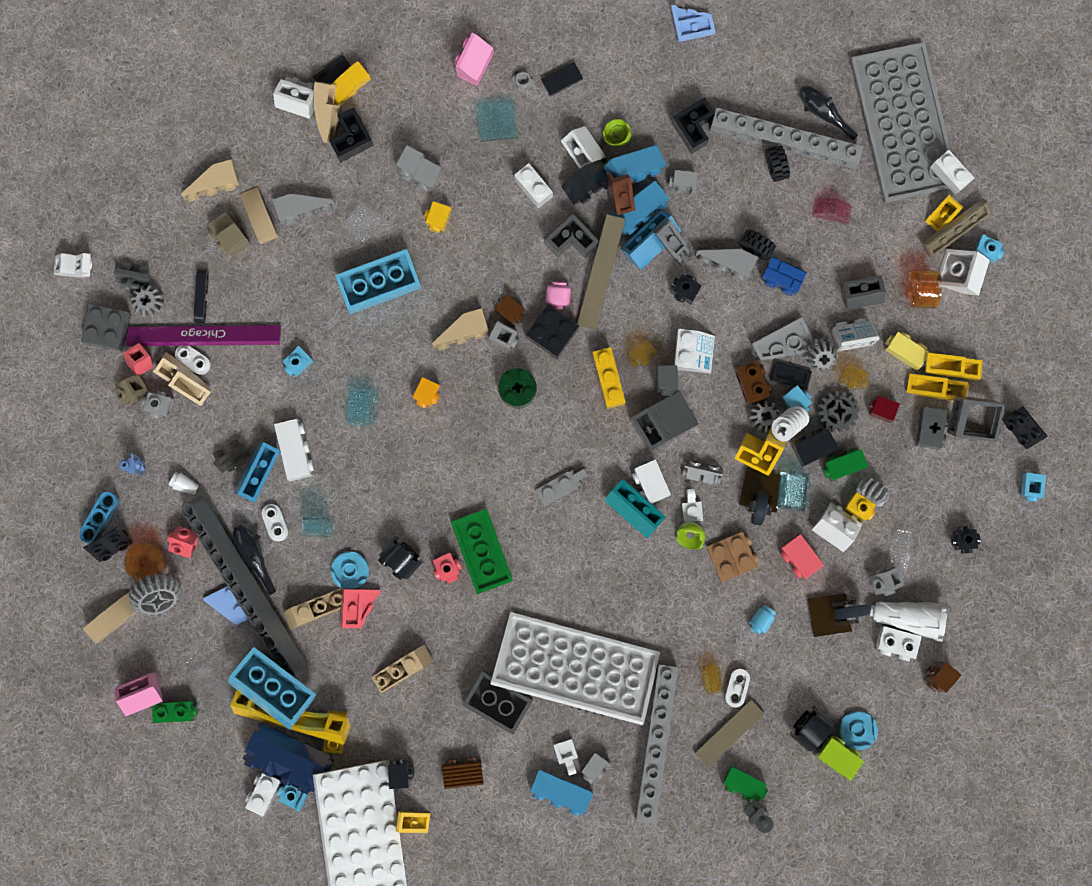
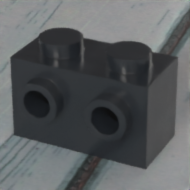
M820 428L812 432L813 436L808 439L803 436L795 440L796 444L792 446V449L801 467L839 449L829 428L826 430Z
M406 758L392 760L388 765L389 789L409 788L411 786V779L415 777L414 766H410V761H406Z

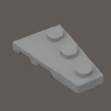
M800 317L751 343L759 361L806 353L809 351L808 346L814 345V339L803 317Z

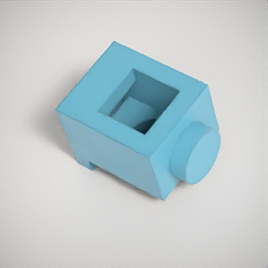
M982 234L977 241L974 251L981 253L990 260L989 262L994 263L997 259L1000 260L1005 249L1002 248L1003 243ZM988 246L994 247V251H990Z
M298 345L282 362L285 364L283 369L290 376L294 374L298 377L314 361ZM294 359L299 360L297 365L292 364Z
M1022 474L1021 497H1026L1025 501L1037 502V499L1044 498L1046 475ZM1029 485L1034 486L1033 492L1029 491Z
M282 784L277 794L280 796L278 801L299 812L308 794L297 790L298 786L294 784L290 786ZM289 793H293L295 795V798L293 800H290L288 798Z

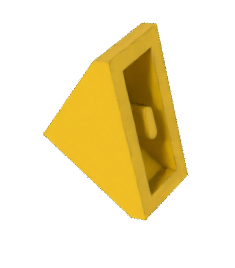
M948 195L925 222L935 231H939L961 211L963 206L951 195Z
M400 809L396 832L428 833L430 813Z

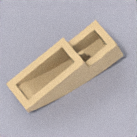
M315 82L314 110L316 122L323 142L330 143V140L336 138L339 120L337 116L340 113L341 105L334 104L335 84Z
M258 187L241 193L240 196L259 243L263 244L278 238Z
M165 352L153 371L168 381V386L200 406L212 391L196 374L167 352Z
M129 593L112 604L83 628L95 644L104 640L135 613V610L130 606Z

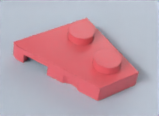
M343 588L340 627L362 628L366 620L365 618L373 608L372 605L376 597L380 595L381 590Z

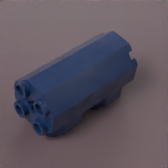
M260 722L258 727L261 729L254 731L245 749V752L248 754L243 755L244 765L255 769V767L263 770L262 773L269 777L278 775L281 777L280 782L288 786L294 784L298 786L297 790L302 793L314 792L313 774L330 771L334 760L331 759L332 755L264 722Z

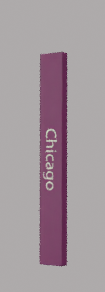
M281 325L128 327L126 343L127 346H135L138 343L141 346L280 345Z

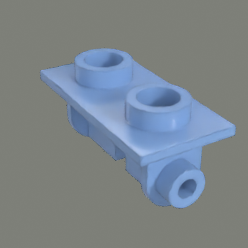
M131 454V458L124 459L119 464L121 470L143 476V471L146 469L144 460H141V457L135 454Z

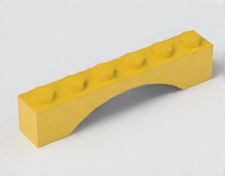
M236 690L230 705L234 714L286 728ZM305 711L291 730L344 745L350 730V723L348 718L331 713Z

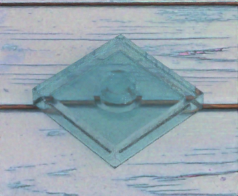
M514 100L477 104L480 142L518 138Z

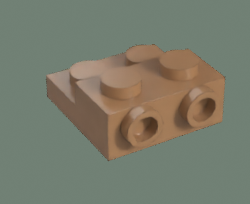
M741 532L706 547L720 582L758 568L757 563H759L757 554L755 552L752 553L749 548L752 543L748 534L744 535Z

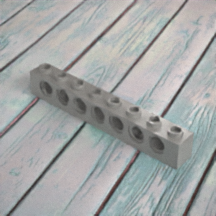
M716 108L710 128L711 132L768 147L782 145L783 149L787 152L856 169L859 165L864 147Z
M657 665L635 817L637 822L656 824L678 667Z

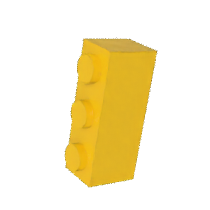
M609 347L592 352L606 410L625 405L626 402L612 348Z

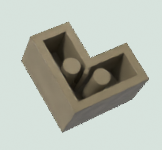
M227 212L208 224V227L211 229L208 233L214 241L219 240L216 244L226 256L230 255L234 258L251 245Z

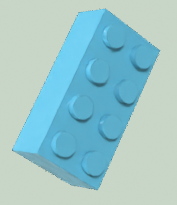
M407 249L335 275L350 315L422 289Z
M255 647L251 649L228 678L230 685L289 730L295 725L316 696L314 692Z

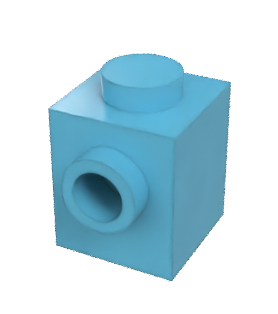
M798 385L780 399L788 409L793 406H800L807 412L810 410L808 406L812 404L810 401L811 396L805 390L802 391Z

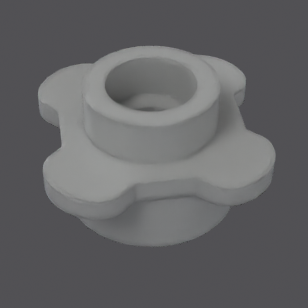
M522 70L517 76L512 77V82L517 85L519 92H524L527 87L534 85V80L530 78L527 70Z

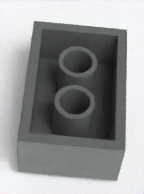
M482 671L464 701L463 706L514 735L533 700L521 692L491 685L493 676Z

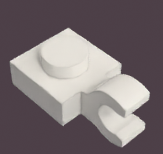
M687 489V503H682L684 523L703 521L702 503L695 501V489Z
M572 739L553 745L559 764L565 762L568 774H575L576 769L573 759L578 757Z

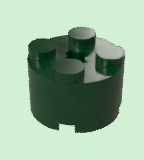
M514 368L501 376L498 391L501 400L507 406L521 409L533 402L537 393L535 378L528 370ZM516 384H518L519 387H523L520 389L519 393H517L516 390H512L515 388Z

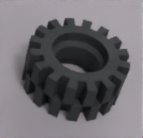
M779 145L766 149V162L772 180L777 182L790 178L789 162L783 146Z
M751 229L746 230L739 242V245L747 250V252L766 261L769 260L776 248L775 243L771 242L769 238Z

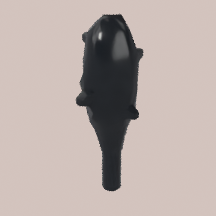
M803 86L799 90L800 98L806 106L804 111H810L824 121L840 128L853 141L857 138L858 134L845 123L838 113L835 104L832 102V97L827 98L823 93L811 86Z
M243 525L235 527L233 538L240 557L261 578L269 595L275 593L276 590L265 569L258 541L261 536L255 535Z

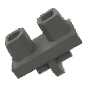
M122 262L119 269L115 268L114 270L116 282L120 283V287L126 288L127 294H131L133 289L139 290L140 286L147 288L148 285H151L149 267L141 265L138 272H134L130 263Z
M750 803L743 810L750 818L748 822L755 829L762 833L772 831L773 821L762 807L758 810Z

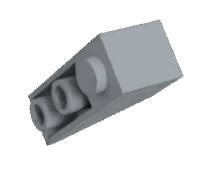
M291 193L273 199L281 224H286L287 226L296 223V220L302 217L304 219L312 218L315 216L314 213L320 211L327 213L335 206L333 199Z
M742 249L698 250L696 253L699 262L705 265L713 264L716 266L715 269L722 273L730 272L733 274L732 277L739 281L748 279L758 258Z

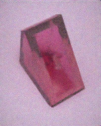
M815 198L812 217L849 225L852 206L838 198Z

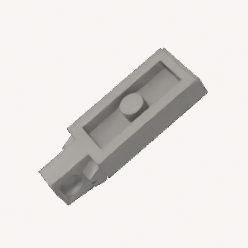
M584 469L576 474L573 470L568 471L535 491L544 507L578 489L582 485L580 480L588 475Z

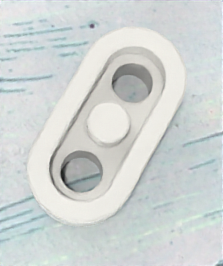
M179 346L175 351V358L196 374L203 375L210 370L211 363L209 359L192 347ZM183 351H187L186 357L181 356ZM202 361L203 366L198 368L197 363Z
M274 504L265 506L262 510V518L270 538L277 542L285 540L288 536V528L281 509ZM270 510L275 512L273 517L268 516ZM277 528L281 529L280 535L275 534Z
M736 669L730 675L725 701L731 707H739L745 701L750 676L744 669ZM738 675L743 676L742 682H737L736 677ZM732 694L738 695L737 701L731 699Z

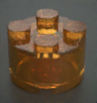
M910 270L909 281L911 283L910 287H907L906 296L910 298L909 306L912 308L936 309L939 306L942 291L938 282H942L940 272L935 270Z
M150 543L135 544L128 550L125 556V571L131 578L140 581V577L145 578L147 575H154L155 572L156 574L165 573L167 569L166 555L157 545ZM143 560L149 561V565L143 564Z

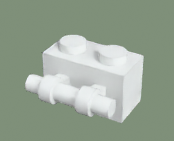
M286 77L285 80H280L273 93L275 107L310 119L314 112V84L310 82L308 84L295 77Z
M830 502L812 531L844 552L856 539L861 530L862 523L857 520L856 516L849 515L842 510L843 507L840 505L836 506Z

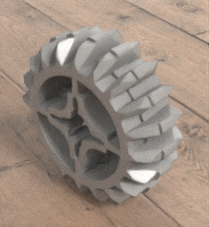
M155 572L154 575H147L145 578L140 577V581H135L128 592L130 606L135 610V613H140V615L146 614L147 617L151 614L155 616L159 613L163 614L165 611H170V608H175L176 604L180 602L182 597L181 585L176 577L171 576L170 573L165 575L164 572L160 574Z

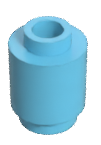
M763 605L749 622L751 625L750 629L758 635L761 633L765 634L774 622L776 612Z

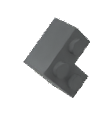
M572 214L545 239V244L557 257L572 245L586 258L598 247L599 241Z

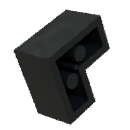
M705 97L673 116L671 124L691 154L706 146L709 140L701 126L711 121L715 112Z
M354 107L337 116L345 133L329 142L340 163L374 146Z
M606 157L584 165L561 186L573 205L580 202L585 204L591 199L590 195L599 192L602 188L604 190L608 189L606 171L604 169V166L608 163Z

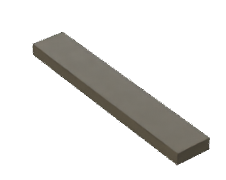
M606 215L577 323L579 326L593 330L597 329L626 219Z

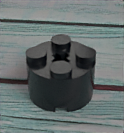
M394 536L379 553L380 558L378 561L383 566H389L394 570L392 574L399 580H408L424 561L423 559L418 560L419 555L405 542L402 544L397 542L399 538Z
M812 706L813 710L811 712L806 710L793 725L795 731L794 733L790 731V736L808 752L814 751L816 753L822 748V742L827 737H831L836 729L833 727L834 722L816 706Z

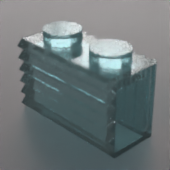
M351 386L347 426L371 428V424H375L376 413L372 412L373 405L377 406L378 394H375L374 389Z
M791 470L781 471L777 509L805 512V508L808 506L807 489L810 487L809 473Z
M303 517L302 535L304 537L328 539L329 535H333L334 525L330 522V519Z

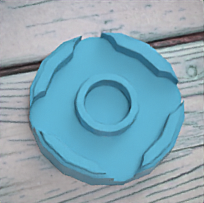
M347 551L339 554L334 559L331 566V576L337 586L356 589L366 582L369 576V566L362 555Z
M854 711L842 718L839 724V735L841 740L846 743V746L855 750H863L869 748L876 740L878 727L876 721L869 714L862 711Z

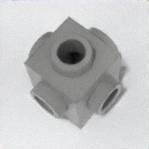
M161 391L148 392V395L143 399V411L149 413L148 417L159 419L160 416L170 418L174 399L166 397V393Z
M886 567L875 570V575L869 577L876 595L883 593L884 596L896 593L895 589L904 586L898 567L889 570Z

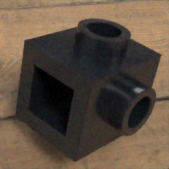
M682 274L679 279L676 277L671 285L673 291L671 294L674 295L673 298L681 303L685 301L691 305L702 285L695 282L696 279L691 275L686 274L684 276Z
M961 526L959 530L953 531V535H951V545L954 547V551L961 550V554L973 553L972 549H978V545L981 543L980 534L977 533V529L971 530L970 526ZM966 536L969 537V543L965 541Z

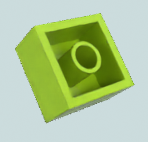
M837 736L827 737L822 742V748L818 752H814L813 755L841 776L851 781L864 763L860 759L862 755L853 748H845L844 745L846 743Z

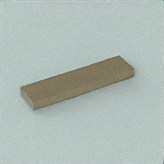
M981 199L926 239L923 245L927 255L932 258L990 216L991 212L987 201Z
M750 699L695 754L709 768L764 715V712Z

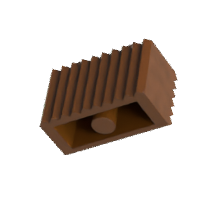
M477 757L465 758V762L459 763L457 759L446 760V764L442 765L444 789L484 785L482 762L477 760Z

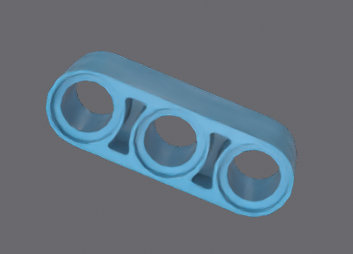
M104 492L99 496L80 529L79 537L83 542L91 543L101 537L119 506L120 499L116 494ZM112 496L113 503L107 506L106 498ZM102 513L104 517L103 521L98 523L96 521L97 514ZM89 530H92L94 532V536L92 539L88 540L86 537V533Z

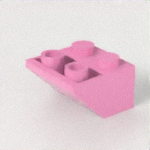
M472 33L470 38L466 37L463 43L464 50L462 54L457 55L454 64L456 65L457 77L478 86L494 51L493 47Z
M157 672L147 674L114 688L116 702L125 716L162 702Z

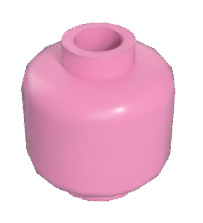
M552 281V284L548 285L546 289V303L552 305L554 309H563V306L570 304L571 288L567 286V282Z

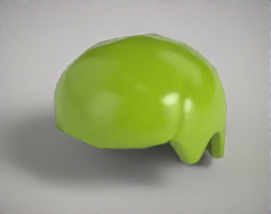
M622 119L611 120L603 130L604 140L614 148L623 147L631 138L629 124ZM613 132H614L620 139L614 138Z
M685 522L677 530L676 541L683 547L691 550L701 549L706 538L705 531L697 523ZM687 532L694 533V538H687Z

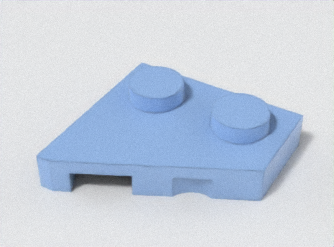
M671 5L678 42L715 34L711 14L699 13L692 9L677 8L676 5Z
M228 586L203 598L207 604L235 625L248 620Z

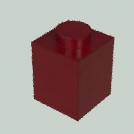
M878 395L875 399H871L868 409L871 410L869 415L892 423L900 403Z

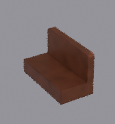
M607 172L610 203L616 214L621 215L635 211L629 174L613 178L611 173Z

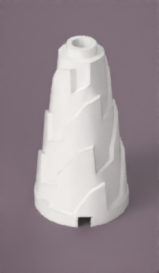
M879 601V603L876 602V605L871 606L870 616L874 617L873 620H876V622L895 626L901 630L913 632L936 641H943L948 603H895Z

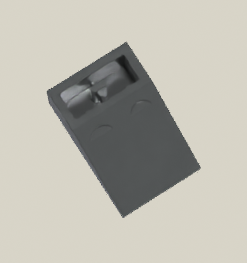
M680 392L652 405L630 419L649 453L699 425Z

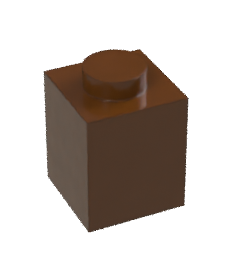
M506 295L495 308V312L512 326L515 323L519 324L525 317L523 314L525 309L509 295Z

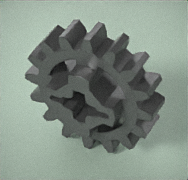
M836 391L834 396L829 393L827 394L828 399L822 398L821 401L824 405H818V408L822 409V411L818 412L817 415L822 416L819 422L826 423L825 429L830 426L831 432L838 429V432L841 433L843 428L848 431L850 430L849 425H856L853 419H859V416L855 415V413L859 412L860 409L855 408L858 402L851 401L852 395L847 398L846 392L839 395V392ZM833 401V407L826 409L828 404ZM842 401L846 402L849 407L845 406ZM838 407L840 411H843L840 417L838 413L834 412ZM850 415L849 420L844 423L845 416ZM828 417H831L833 420H835V424L832 423L828 419Z

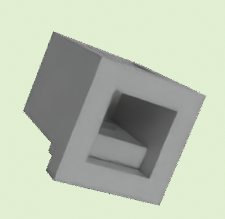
M675 170L674 176L670 175L669 187L676 189V192L687 193L688 190L691 191L690 195H694L698 172Z
M498 321L488 338L490 342L508 351L511 347L515 348L519 341L517 331ZM507 335L509 339L502 341L501 337Z
M594 752L581 770L584 774L583 778L591 784L596 778L600 780L606 771L604 769L605 765L609 767L611 763Z

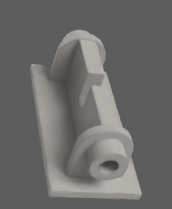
M685 460L682 476H686V479L699 481L700 475H704L702 482L716 485V483L720 484L723 469L716 464L703 465L698 460Z

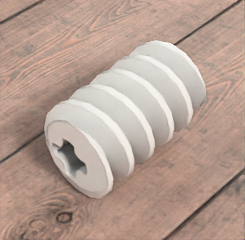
M793 406L785 411L772 423L771 429L775 438L785 442L794 437L807 426L809 422L808 412L800 406Z

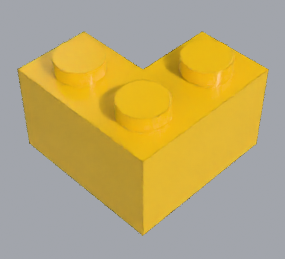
M770 429L764 441L746 433L734 459L769 476L787 441L782 442L775 438L772 429Z

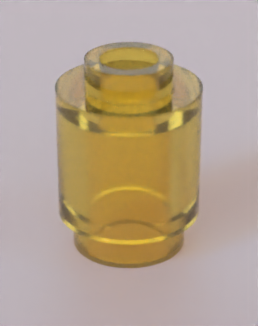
M715 664L704 666V670H701V676L707 694L722 691L721 686H723L720 667L716 668Z

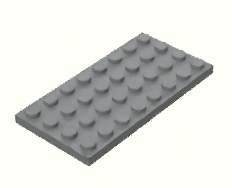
M925 42L852 57L850 60L884 203L950 190L930 168L948 150L951 151Z

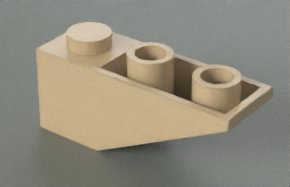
M227 160L213 164L181 193L182 197L185 200L188 199V201H196L202 195L214 196L220 190L232 191L236 189V186L240 184L233 161Z
M482 308L462 314L432 343L434 349L443 350L449 348V344L455 342L457 345L468 342L467 339L472 337L475 340L486 337L485 334L489 333Z
M342 588L291 607L283 612L290 630L340 610L342 607Z
M425 645L371 678L380 693H383L433 663L434 660Z

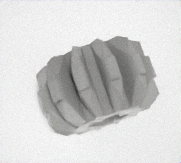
M148 285L147 289L144 286H140L141 292L134 290L137 296L131 297V300L135 302L131 307L136 309L135 313L137 315L142 313V317L146 318L148 313L151 317H154V310L157 313L161 312L157 306H164V303L160 302L163 296L158 294L159 290L157 288L153 290L152 286ZM148 298L151 300L150 303H149V302H148L147 304H144V303H143V301H144V300H147Z
M821 339L819 343L814 341L813 346H808L809 351L805 353L806 362L814 371L819 370L823 372L825 368L830 370V365H836L835 360L839 359L838 351L831 341L825 342Z
M764 401L763 407L760 403H757V409H751V412L755 415L749 416V419L755 420L751 424L752 427L757 424L759 425L756 430L757 432H760L763 427L764 434H767L768 427L771 429L774 420L781 416L776 415L780 408L773 410L775 403H771L768 407V402ZM765 413H768V418H770V420H767L766 422L763 421V417H761V414L764 415Z
M864 477L856 488V492L873 502L877 507H881L886 503L890 495L886 487L870 477Z

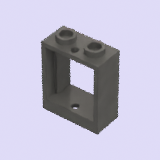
M955 395L947 433L955 437L997 442L1001 431V421L1005 414V404L995 400ZM970 404L990 406L985 432L964 430Z

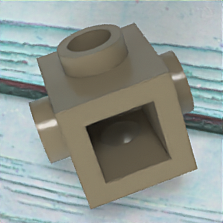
M139 374L122 378L113 389L122 406L129 403L131 405L139 403L141 397L148 391Z

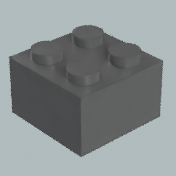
M89 304L81 342L90 346L123 352L131 315L125 311Z

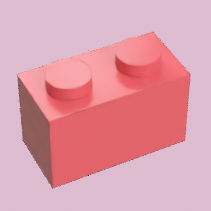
M801 534L780 548L782 551L781 557L786 563L790 562L793 565L792 571L797 578L807 579L824 566Z

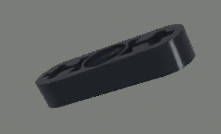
M197 269L194 323L205 324L207 301H205V297L208 294V269Z

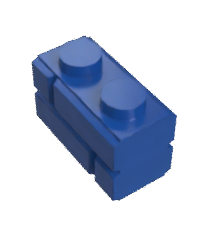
M772 256L761 280L765 281L764 284L771 288L776 286L782 289V293L792 296V294L796 295L807 272Z

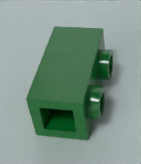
M856 448L845 451V455L842 457H838L837 454L828 457V462L823 464L824 468H822L825 478H829L831 482L866 469L869 466L862 449L856 451Z
M194 701L164 702L152 705V723L194 721L195 717L198 716V706L194 705Z
M731 765L722 784L726 785L725 790L733 794L737 791L743 794V799L751 803L754 800L757 802L760 799L763 800L768 792L766 783Z

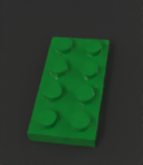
M487 509L451 521L476 594L513 582Z

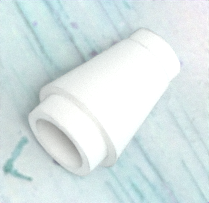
M176 471L169 483V486L173 487L172 489L195 495L199 487L196 482L182 472L178 473Z

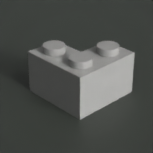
M406 145L396 164L398 174H400L402 180L406 182L413 181L417 183L416 186L424 191L427 189L432 191L442 173V167L424 158L423 153Z

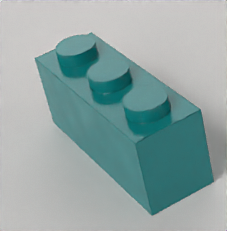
M623 479L604 500L647 539L666 518Z

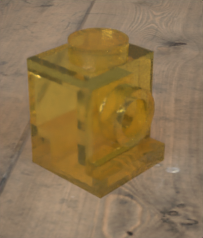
M646 339L628 354L630 358L628 362L634 369L640 365L645 367L652 361L650 357L653 356L655 359L658 353Z
M848 363L838 383L842 384L845 381L847 382L846 386L851 389L862 388L865 390L870 381L867 378L869 373Z

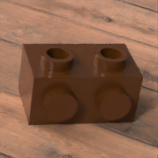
M755 361L735 369L747 406L771 397L772 389L769 382H765L764 375L766 373L762 364L759 365V362Z
M938 661L935 666L931 665L926 670L925 674L927 676L924 679L928 682L926 686L933 692L947 693L961 677V674L949 663Z

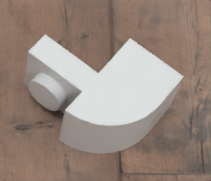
M61 253L56 255L54 275L90 277V270L92 268L91 254L82 253L76 256Z

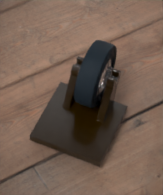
M746 468L739 505L747 507V511L752 512V524L762 525L765 515L771 516V512L777 513L784 475L770 473L768 476L756 469Z
M846 593L807 599L813 637L851 632V624L860 623V616L870 614L867 604L857 606L856 600L847 601Z

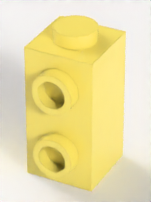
M897 332L894 336L891 334L885 342L887 345L885 351L916 371L924 364L927 353H930L925 345L921 343L916 344L904 332Z

